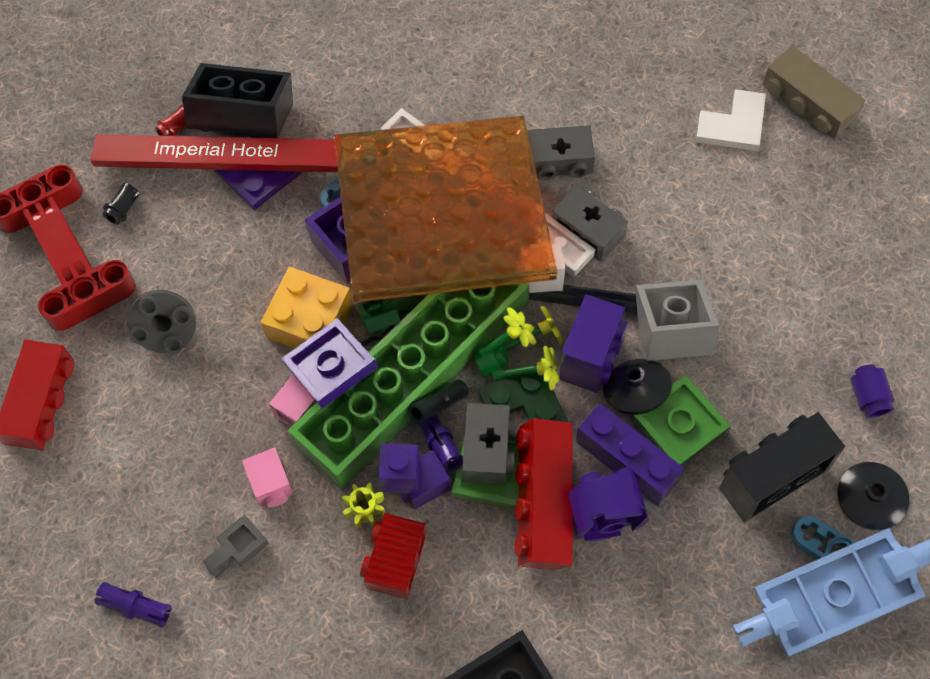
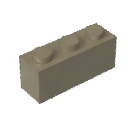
M793 45L768 67L763 85L771 95L779 96L790 105L796 114L805 116L814 123L817 130L827 133L834 139L858 118L865 102L864 98Z

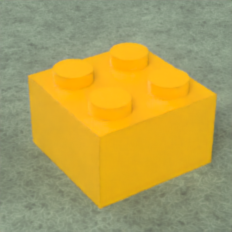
M289 266L260 322L266 338L295 349L337 318L344 325L354 305L350 288Z

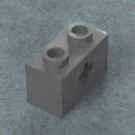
M591 125L527 130L530 178L550 180L555 176L570 175L574 178H580L587 174H593L595 156Z
M578 185L552 210L553 219L596 249L594 257L600 262L626 236L628 221L617 209H610L593 192L585 191Z
M467 403L462 469L463 482L506 484V472H514V451H508V439H515L516 418H510V405ZM487 440H494L493 448H486Z

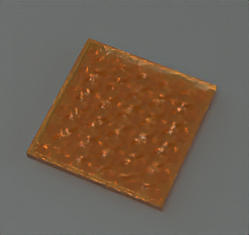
M524 115L334 135L353 302L557 280V267Z

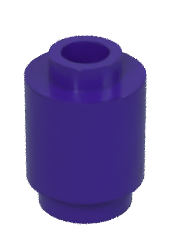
M874 364L857 368L855 370L856 374L850 378L860 410L865 412L867 418L880 417L894 410L892 405L894 397L885 370L883 368H876Z

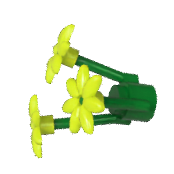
M540 306L546 320L538 323L539 327L535 329L531 324H524L525 316L523 312L517 314L514 309L507 308L509 316L503 317L505 322L510 325L507 328V332L490 344L479 348V351L475 353L476 364L483 376L492 375L496 381L507 376L538 373L539 376L544 375V381L549 382L550 390H554L555 385L559 382V376L556 371L559 363L555 361V350L552 347H543L545 358H542L541 362H537V365L505 369V365L510 363L507 351L520 344L525 348L529 343L535 345V337L541 333L546 335L553 331L559 344H562V335L558 327L554 325V319L545 306ZM511 338L514 339V340H512V341H510V342L504 344V343H505L506 341H508L509 339H511Z

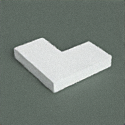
M735 89L731 115L700 111L696 142L758 151L766 94Z

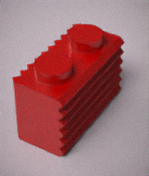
M384 513L381 523L375 522L371 534V543L375 544L371 557L365 556L360 571V577L364 578L366 589L408 600L427 535L426 523Z

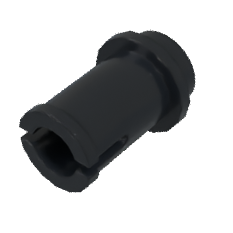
M123 183L111 202L105 203L103 206L104 212L102 214L104 218L116 225L121 221L124 222L127 219L126 213L140 196L138 190L131 184Z

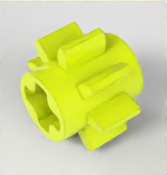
M370 482L366 487L360 488L353 484V491L350 496H342L343 503L350 506L343 511L345 519L354 516L355 526L358 529L362 523L367 522L374 527V519L377 514L384 515L386 513L383 506L377 505L385 499L383 492L374 494ZM364 500L369 505V508L363 510L358 504L360 501Z

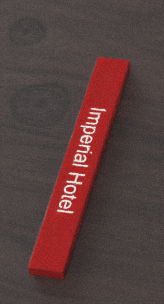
M96 134L90 161L94 167L340 173L344 144L343 140Z

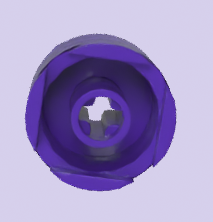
M623 468L605 476H601L600 472L587 473L579 478L581 484L574 487L568 493L578 537L581 539L584 536L585 541H600L621 536L620 530L630 525L632 531L644 526L649 520L637 477L632 468Z

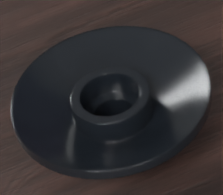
M633 359L619 364L613 368L608 384H603V393L607 403L616 411L631 415L644 414L655 410L667 400L672 389V381L667 369L660 363L653 360L647 361V359Z
M877 462L856 464L850 467L839 481L837 496L841 509L852 522L870 530L891 528L898 524L907 513L909 507L907 486L896 471L884 464ZM871 487L879 488L882 496H874L871 492Z

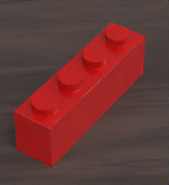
M533 418L519 426L515 440L516 447L519 449V464L515 471V481L519 484V494L515 504L518 535L514 542V552L518 556V567L559 570L573 565V513L568 496L569 491L573 489V423Z

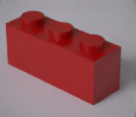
M24 339L0 410V441L4 445L43 451L46 441L52 438L54 433L53 418L56 409H60L64 402L63 387L66 378H70L74 370V360L63 345Z

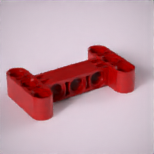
M65 164L53 166L0 193V230L5 233H13L30 225L62 284L44 294L38 302L40 314L49 326L56 331L67 330L127 299L133 294L136 287L133 276L122 261L111 260L92 269L60 210L76 202L83 192L82 185L73 169ZM122 278L119 282L113 283L116 279ZM92 293L91 296H89L88 298L83 299L84 296H86L87 294ZM62 308L59 313L54 314L55 311Z

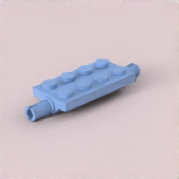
M890 528L756 586L754 591L763 608L762 613L732 625L736 636L748 630L752 631L739 637L738 640L741 646L744 648L750 643L773 634L775 637L777 636L788 658L924 598L926 595L918 582L917 574H919L920 568L930 564V539L910 548L902 547L895 540Z

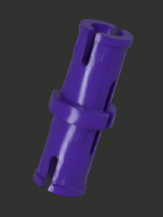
M437 414L418 424L426 437L425 443L430 451L434 450L445 471L453 472L463 465V456L458 452L453 443V434L447 427L442 425ZM436 433L443 442V446L440 444L437 437L435 436Z
M103 582L96 592V595L101 596V598L96 597L94 600L96 605H102L121 612L123 617L127 619L138 618L161 628L166 625L170 616L166 611L170 612L172 610L170 604H164L144 597L141 591L134 590L130 592L110 585L107 582Z

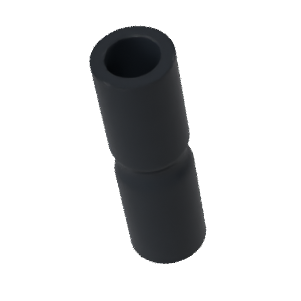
M457 379L438 389L435 393L429 394L411 404L408 408L411 420L421 424L440 413L443 409L449 408L468 396V387L465 382Z

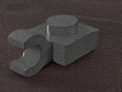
M244 514L216 537L222 546L210 554L203 563L207 566L208 571L217 578L230 566L233 560L242 567L269 543Z

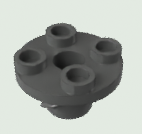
M153 290L139 296L130 307L127 317L130 338L134 343L148 350L176 354L190 342L195 333L196 314L194 309L184 297L172 291Z

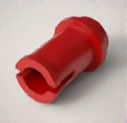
M183 105L179 106L165 120L160 119L157 121L158 125L155 127V131L159 136H176L177 133L186 127Z

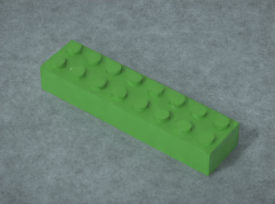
M479 245L368 352L375 359L378 365L377 369L321 409L315 403L287 430L293 445L337 486L343 489L381 451V443L388 444L411 421L408 414L409 406L446 386L475 357V353L479 351V348L486 346L508 324L503 319L504 316H509L507 308L514 309L518 314L529 303V285Z

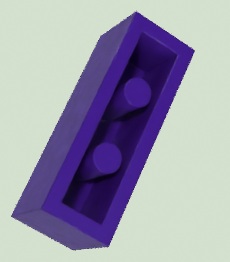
M601 403L598 404L577 429L576 443L613 472L623 468H632L637 477L641 494L655 505L659 506L680 481L684 467Z

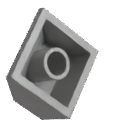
M701 279L636 285L639 334L647 361L714 355L719 323Z

